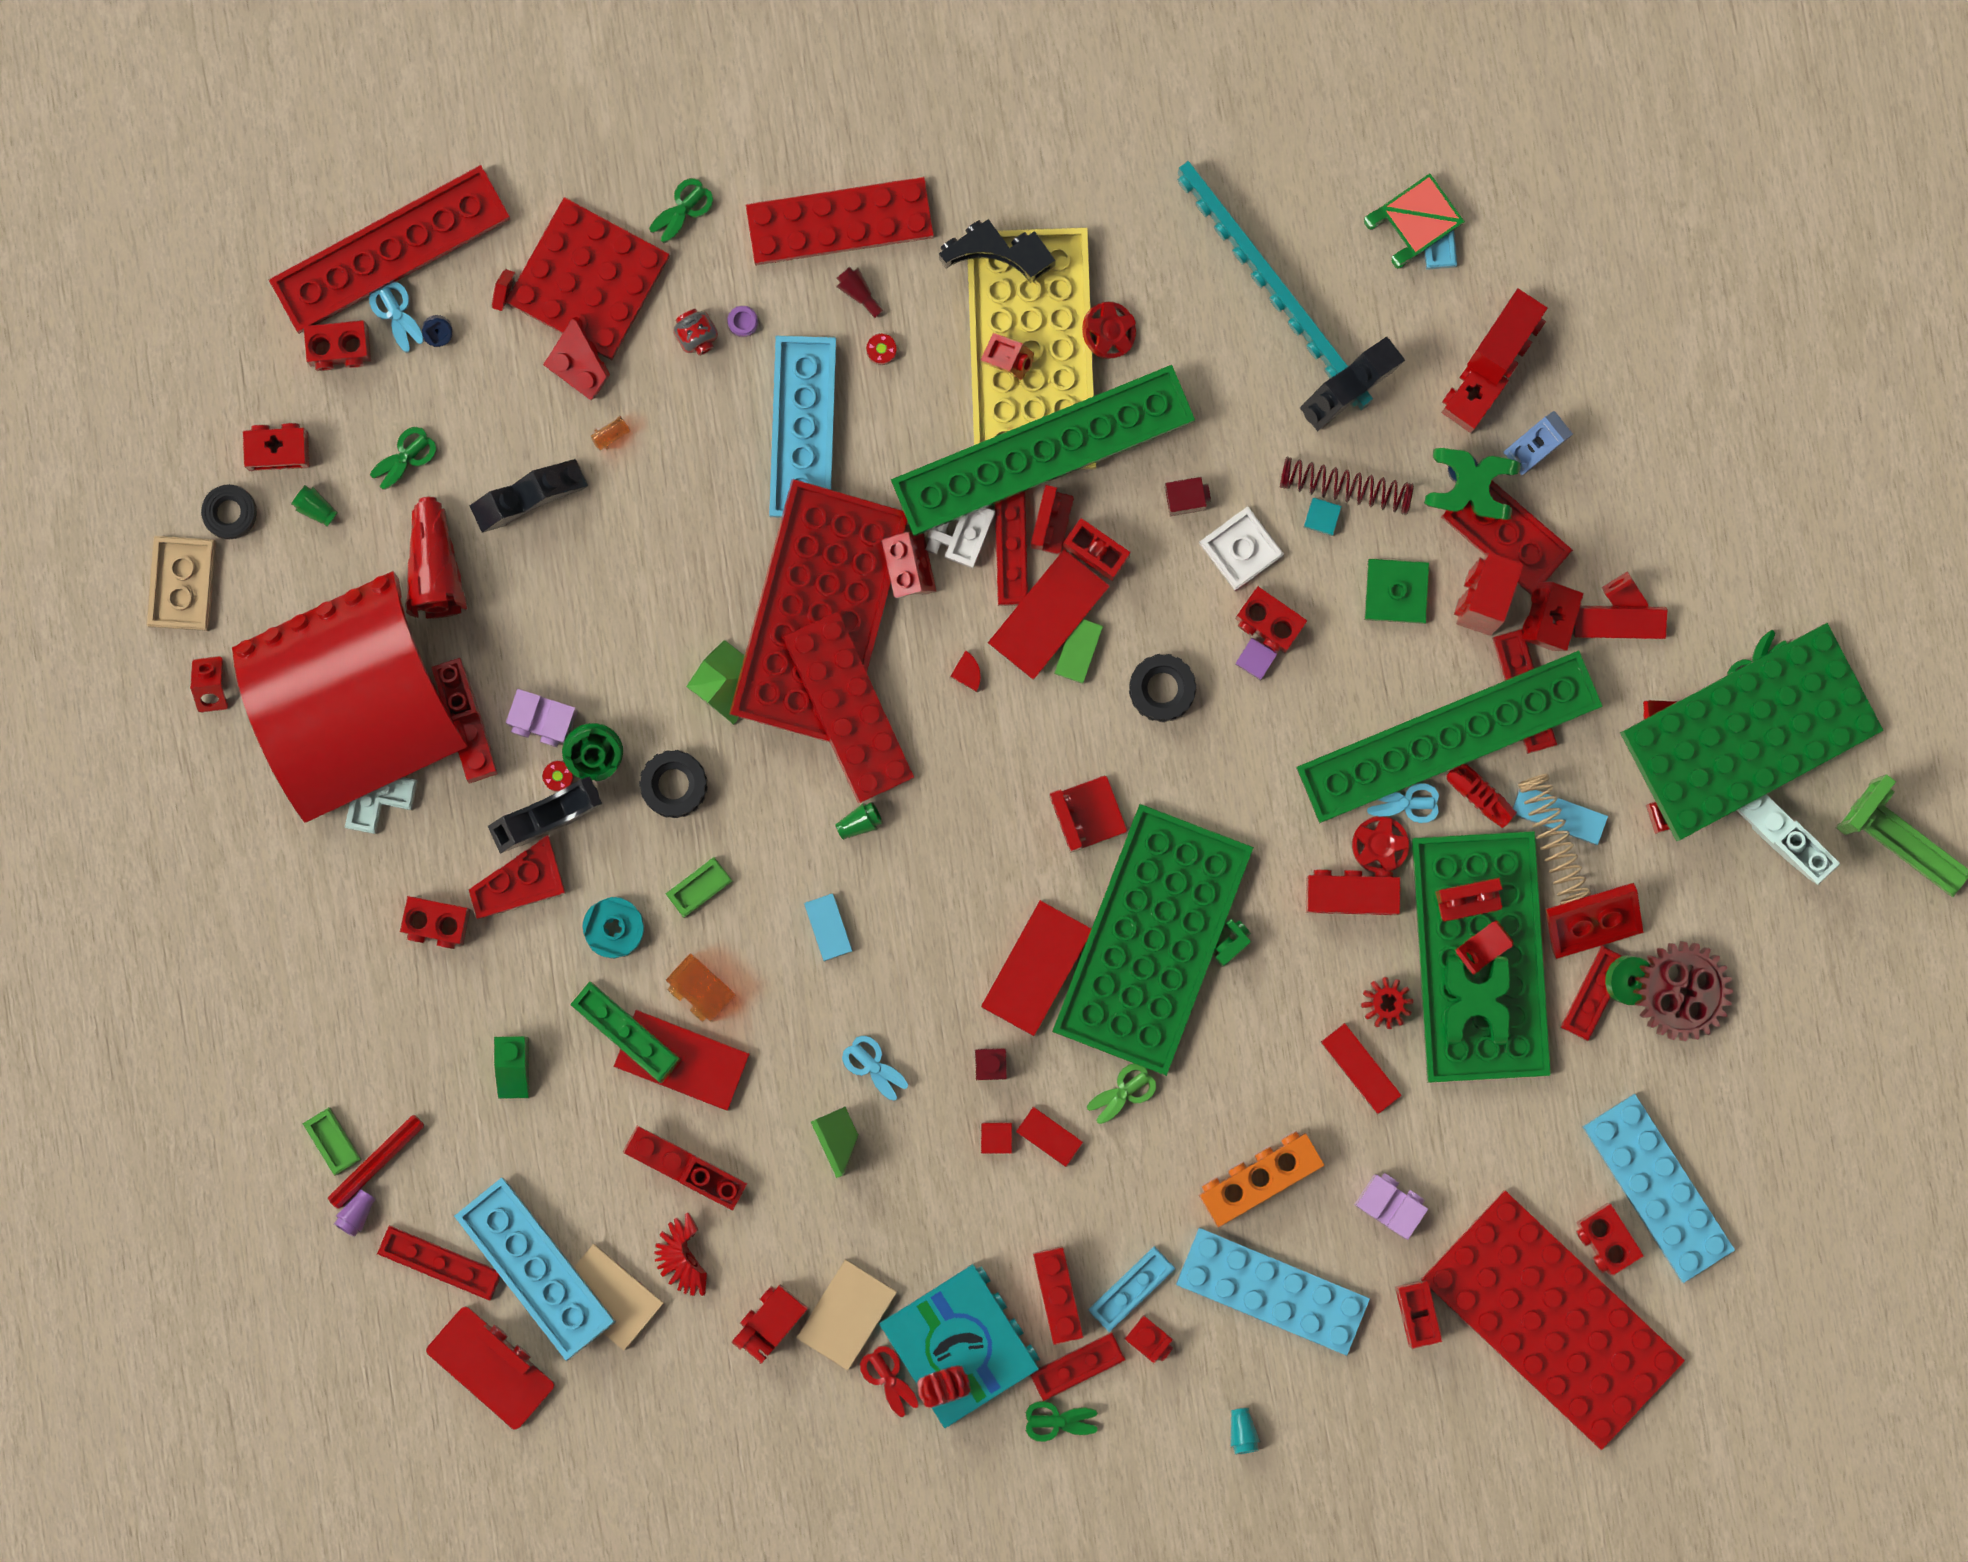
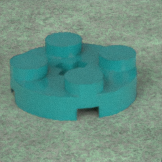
M610 897L600 900L588 909L583 920L582 929L586 942L595 953L606 958L615 959L628 956L637 949L643 939L644 923L642 914L635 905L622 898ZM617 919L619 920L618 926L622 928L621 933H615L614 937L608 935L609 930L605 928V925Z

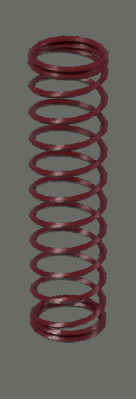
M1287 456L1285 459L1280 489H1290L1299 465L1298 492L1300 493L1311 467L1310 494L1314 493L1323 470L1322 497L1324 498L1335 472L1333 498L1336 500L1347 474L1345 496L1347 503L1351 498L1359 476L1357 504H1361L1371 479L1369 507L1371 508L1383 481L1381 509L1383 511L1395 483L1393 512L1397 511L1406 487L1401 514H1405V516L1408 514L1414 489L1413 483L1406 482L1403 485L1397 500L1398 483L1395 479L1392 481L1385 498L1386 480L1382 477L1373 496V475L1368 476L1361 493L1362 474L1358 472L1349 491L1350 472L1347 469L1337 489L1338 469L1335 467L1331 471L1325 487L1326 466L1323 464L1313 485V462L1309 463L1301 483L1302 460L1297 461L1290 478L1292 458Z

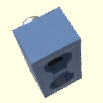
M1553 411L1503 451L1508 459L1521 463L1519 473L1524 475L1570 438L1573 433L1558 414Z

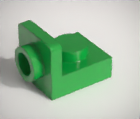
M1230 919L1225 924L1237 938L1233 941L1228 937L1216 948L1219 954L1215 959L1222 967L1251 943L1248 938L1251 933L1240 920L1234 923Z

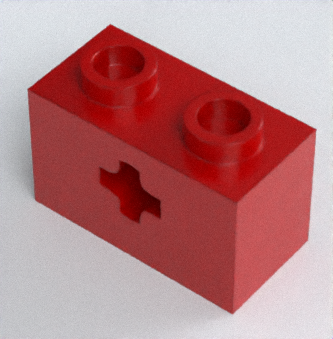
M1467 366L1459 377L1463 380L1458 390L1451 388L1443 399L1442 403L1446 406L1442 413L1466 431L1472 433L1509 380L1503 376L1496 385ZM1473 389L1479 391L1477 398H1474L1472 401L1467 398L1469 392Z
M282 424L281 429H270L269 425H253L251 430L243 431L244 467L247 470L310 468L308 431L303 427L300 428V424ZM275 440H278L283 447H278L275 453L270 446H274Z
M1082 518L1079 519L1063 542V548L1111 581L1116 578L1131 554L1126 548Z
M1538 582L1537 587L1532 593V606L1529 616H1527L1523 624L1524 633L1522 640L1551 651H1567L1584 593L1555 582Z

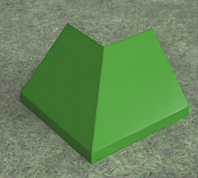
M723 640L702 661L686 687L734 725L739 717L729 715L745 656L726 640Z
M846 1107L811 1121L836 1178L845 1174L859 1136Z

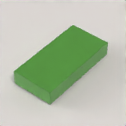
M1083 619L1066 639L1054 674L1083 684L1103 626Z
M713 857L665 894L683 918H686L733 881L715 857Z
M330 1107L302 1123L334 1176L362 1160Z

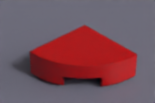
M505 269L495 283L492 309L503 311L506 305L505 301L510 294L514 281V271Z
M965 650L950 677L977 692L981 679L980 668L975 658Z

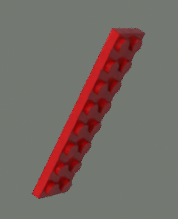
M479 165L269 279V282L295 330L300 334L304 332L303 326L317 325L365 299L373 292L400 280L507 222L511 218L482 165Z

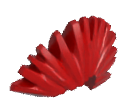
M686 1213L685 1226L678 1218H675V1225L672 1222L668 1223L672 1236L663 1231L660 1233V1236L668 1244L656 1243L655 1247L662 1250L654 1251L655 1255H661V1257L655 1259V1262L666 1261L657 1266L658 1270L664 1268L660 1273L662 1277L676 1270L668 1283L669 1285L680 1279L678 1291H681L684 1287V1294H687L690 1289V1295L695 1296L697 1289H699L700 1295L705 1296L707 1273L689 1251L687 1242L691 1240V1237H694L699 1229L690 1213Z

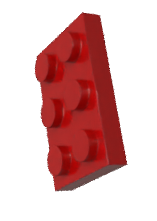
M1634 883L1546 909L1552 951L1556 959L1644 933L1638 891Z

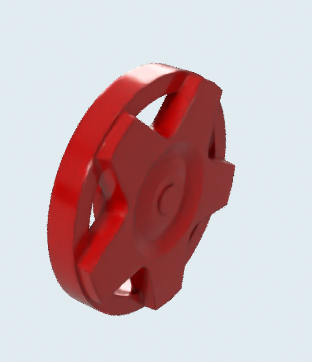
M1102 302L1093 306L1085 315L1082 325L1083 338L1088 348L1095 355L1105 359L1117 358L1126 354L1133 347L1136 337V322L1133 315L1124 306L1116 302ZM1101 308L1100 318H1092L1094 313ZM1116 310L1123 316H1118ZM1090 332L1097 336L1096 344H1094ZM1112 346L1119 351L1117 353H1107Z
M1376 816L1367 819L1356 829L1352 838V852L1359 865L1372 873H1375V871H1393L1405 861L1408 855L1409 838L1399 822L1389 817ZM1378 822L1374 830L1365 827L1370 823ZM1392 825L1398 829L1402 836L1392 833ZM1357 840L1364 844V849L1360 854L1357 848ZM1403 850L1400 859L1396 862L1395 852ZM1378 861L1383 868H1375L1368 864Z

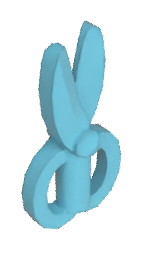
M392 282L369 296L370 307L377 317L383 320L392 319V333L397 344L404 352L410 351L406 331L418 344L424 342L421 329L415 320L404 313L409 306V296L401 284ZM391 289H396L402 295L403 303L400 306L393 296ZM378 295H380L388 312H382L376 304Z
M1415 784L1408 788L1405 796L1395 792L1378 799L1387 803L1369 807L1367 812L1373 816L1382 817L1391 816L1405 810L1408 818L1412 821L1428 823L1434 820L1439 813L1436 804L1439 793L1435 787L1429 784ZM1418 790H1426L1431 793L1432 797H1412V794ZM1412 809H1432V811L1427 816H1417L1413 814Z
M868 1036L856 1037L852 1046L847 1047L843 1051L842 1060L844 1066L855 1075L863 1076L870 1072L872 1081L881 1094L889 1100L895 1101L897 1099L896 1093L888 1081L903 1089L908 1088L907 1081L894 1068L879 1063L882 1051L874 1039ZM864 1042L871 1045L876 1053L875 1058L862 1048L860 1043ZM850 1053L865 1066L864 1069H858L851 1064L849 1060Z

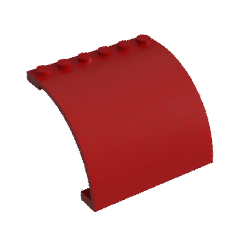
M394 571L378 576L373 581L351 589L333 600L323 602L312 610L296 615L291 620L276 627H271L265 632L232 647L239 691L255 736L278 783L304 823L468 747L463 725L459 720L452 721L418 653L404 614L399 578Z

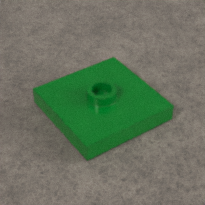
M1368 559L1364 620L1425 624L1429 563Z

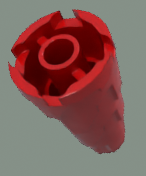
M422 497L418 500L419 503L414 506V510H412L407 599L405 602L406 613L412 617L419 618L418 610L425 611L426 619L454 616L462 613L461 609L466 611L467 599L464 596L461 575L455 559L454 546L449 536L445 508L442 509V503L438 502L435 497Z

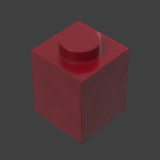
M1202 477L1165 483L1164 488L1170 517L1205 511L1207 507L1206 502H1211L1209 485L1203 484Z
M1006 1048L975 1049L976 1081L1007 1080Z

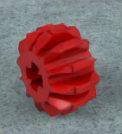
M1383 977L1382 989L1376 981H1372L1370 985L1375 993L1367 990L1363 991V995L1370 998L1371 1002L1361 1003V1008L1371 1007L1372 1009L1371 1012L1365 1015V1018L1368 1020L1374 1015L1378 1016L1374 1022L1375 1027H1379L1383 1019H1385L1386 1029H1392V1018H1394L1399 1026L1403 1025L1404 1021L1399 1014L1410 1016L1412 1012L1403 1008V1006L1414 1003L1412 998L1403 1000L1402 997L1410 989L1405 987L1397 991L1400 985V980L1395 979L1391 988H1389L1388 978ZM1383 995H1386V998L1391 996L1394 999V1002L1391 1004L1393 1010L1388 1012V1008L1383 1011L1380 1007L1383 1003L1381 998Z
M958 1365L926 1375L917 1382L919 1396L925 1407L928 1408L937 1407L963 1398L971 1391L968 1376L965 1374L963 1367Z

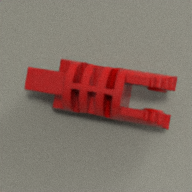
M1465 763L1453 768L1447 774L1446 779L1464 798L1467 797L1470 803H1474V807L1476 809L1479 808L1484 816L1501 828H1504L1517 814L1500 793H1496V789L1493 786L1490 787L1487 781L1484 782L1482 780L1483 777L1469 767L1468 764Z

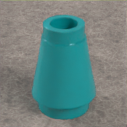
M1249 1408L1231 1410L1230 1447L1234 1448L1235 1455L1259 1451L1258 1443L1261 1442L1249 1413Z

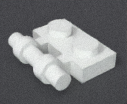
M983 508L956 519L959 522L953 537L945 534L949 523L930 530L927 536L929 541L925 550L937 554L940 544L947 545L949 547L945 558L973 569L995 511Z

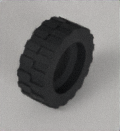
M1155 654L1152 657L1145 658L1135 668L1129 683V695L1134 708L1136 707L1139 711L1138 713L1146 716L1151 721H1173L1183 716L1191 707L1196 694L1194 673L1191 672L1189 665L1185 664L1182 659L1173 657L1171 654ZM1159 673L1171 675L1178 685L1176 696L1167 703L1154 701L1148 693L1149 680Z
M679 750L663 751L664 753L654 755V758L650 761L648 760L645 764L646 766L640 775L641 781H639L641 795L646 804L654 812L664 817H685L689 813L695 812L698 806L705 800L704 797L708 790L707 775L702 765L692 755ZM671 769L682 771L689 781L687 792L678 799L666 798L659 790L661 775Z

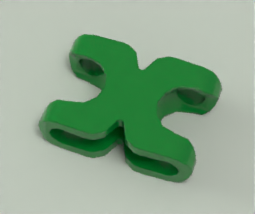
M1436 448L1433 450L1432 456L1437 463H1443L1452 467L1456 473V483L1454 488L1447 493L1432 492L1427 494L1424 500L1425 505L1447 511H1459L1470 501L1472 511L1477 516L1502 520L1512 519V508L1509 505L1494 501L1489 493V485L1497 475L1518 474L1521 470L1520 462L1497 456H1488L1483 458L1476 467L1473 456L1467 451L1448 448Z
M1449 955L1446 960L1445 988L1450 995L1458 998V1002L1448 1006L1445 1011V1037L1449 1045L1459 1043L1463 1038L1465 1022L1472 1016H1479L1489 1023L1493 1043L1505 1045L1508 1041L1509 1011L1506 1006L1496 1002V998L1506 994L1509 989V962L1505 955H1498L1491 962L1489 978L1484 983L1477 984L1471 982L1465 976L1461 958L1458 955Z

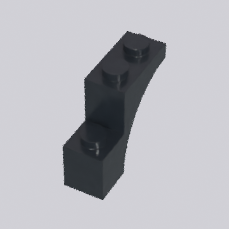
M989 219L983 223L980 220L974 222L965 230L966 235L959 240L955 237L941 246L942 251L939 253V260L946 269L968 259H994L1014 267L1030 283L1055 267V259L1035 231L1029 235L1026 232L1020 234L1011 242L1013 246L1009 248Z
M1385 337L1364 351L1350 366L1324 382L1300 409L1304 413L1306 420L1318 432L1364 393L1392 374L1405 359L1390 339Z
M573 459L532 470L513 485L489 491L469 506L483 533L504 527L520 516L556 499L582 491L588 487V484L577 460Z
M590 776L545 799L502 816L488 825V828L501 854L528 844L546 832L573 823L600 806L602 801L597 788L594 786Z

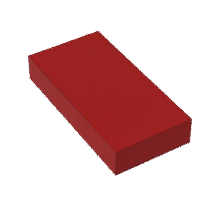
M1035 1107L1031 1109L1016 1130L1018 1134L1065 1167L1083 1143V1141Z

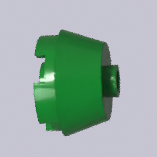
M586 723L575 728L566 737L562 748V757L568 770L576 777L582 779L590 776L591 780L598 782L610 777L617 770L623 758V745L617 733L611 728L598 723Z

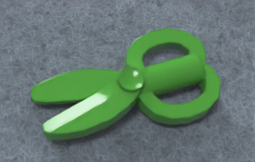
M1129 1064L1118 1074L1117 1084L1119 1088L1104 1091L1087 1105V1110L1089 1111L1107 1105L1096 1120L1098 1124H1103L1115 1117L1124 1106L1126 1099L1132 1103H1142L1153 1096L1156 1090V1081L1148 1075L1146 1068L1137 1064ZM1132 1070L1141 1072L1124 1085L1123 1079L1127 1073ZM1149 1083V1089L1144 1095L1140 1097L1132 1096L1134 1092Z

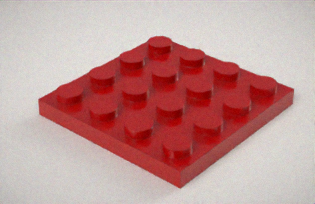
M564 197L505 302L562 334L572 318L578 317L583 323L581 328L589 342H593L599 354L613 360L666 265L670 254Z

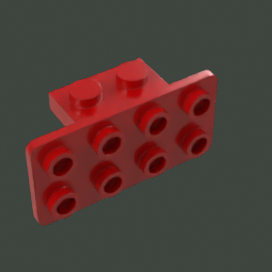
M464 1306L459 1309L427 1346L426 1352L512 1429H518L554 1389V1382L529 1361L531 1356L519 1345L513 1347L506 1340L508 1335L495 1324L491 1327L473 1310Z

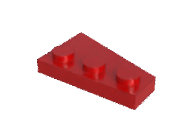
M549 835L540 839L532 847L523 851L509 863L497 869L469 889L477 919L566 894Z

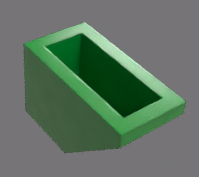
M494 1037V1070L498 1099L529 1098V1037Z

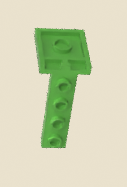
M1887 774L1871 780L1868 788L1855 801L1849 813L1836 826V829L1844 835L1864 830L1953 898L1968 879V869L1884 806L1895 792L1891 789L1896 783L1895 780Z

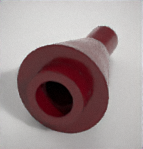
M849 266L836 278L840 282L836 287L859 304L862 303L874 318L883 311L871 296L872 294L859 267L853 271Z

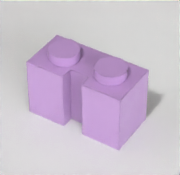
M517 689L506 724L513 727L511 732L529 738L530 733L541 736V743L558 747L559 743L564 744L566 737L571 732L578 710L574 707Z
M1383 1173L1381 1177L1374 1174L1354 1205L1408 1240L1428 1208L1422 1205L1425 1200L1411 1190L1406 1195L1396 1187L1399 1182L1386 1173Z

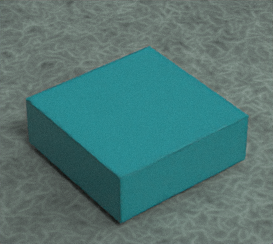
M1312 498L1303 528L1333 536L1342 506Z

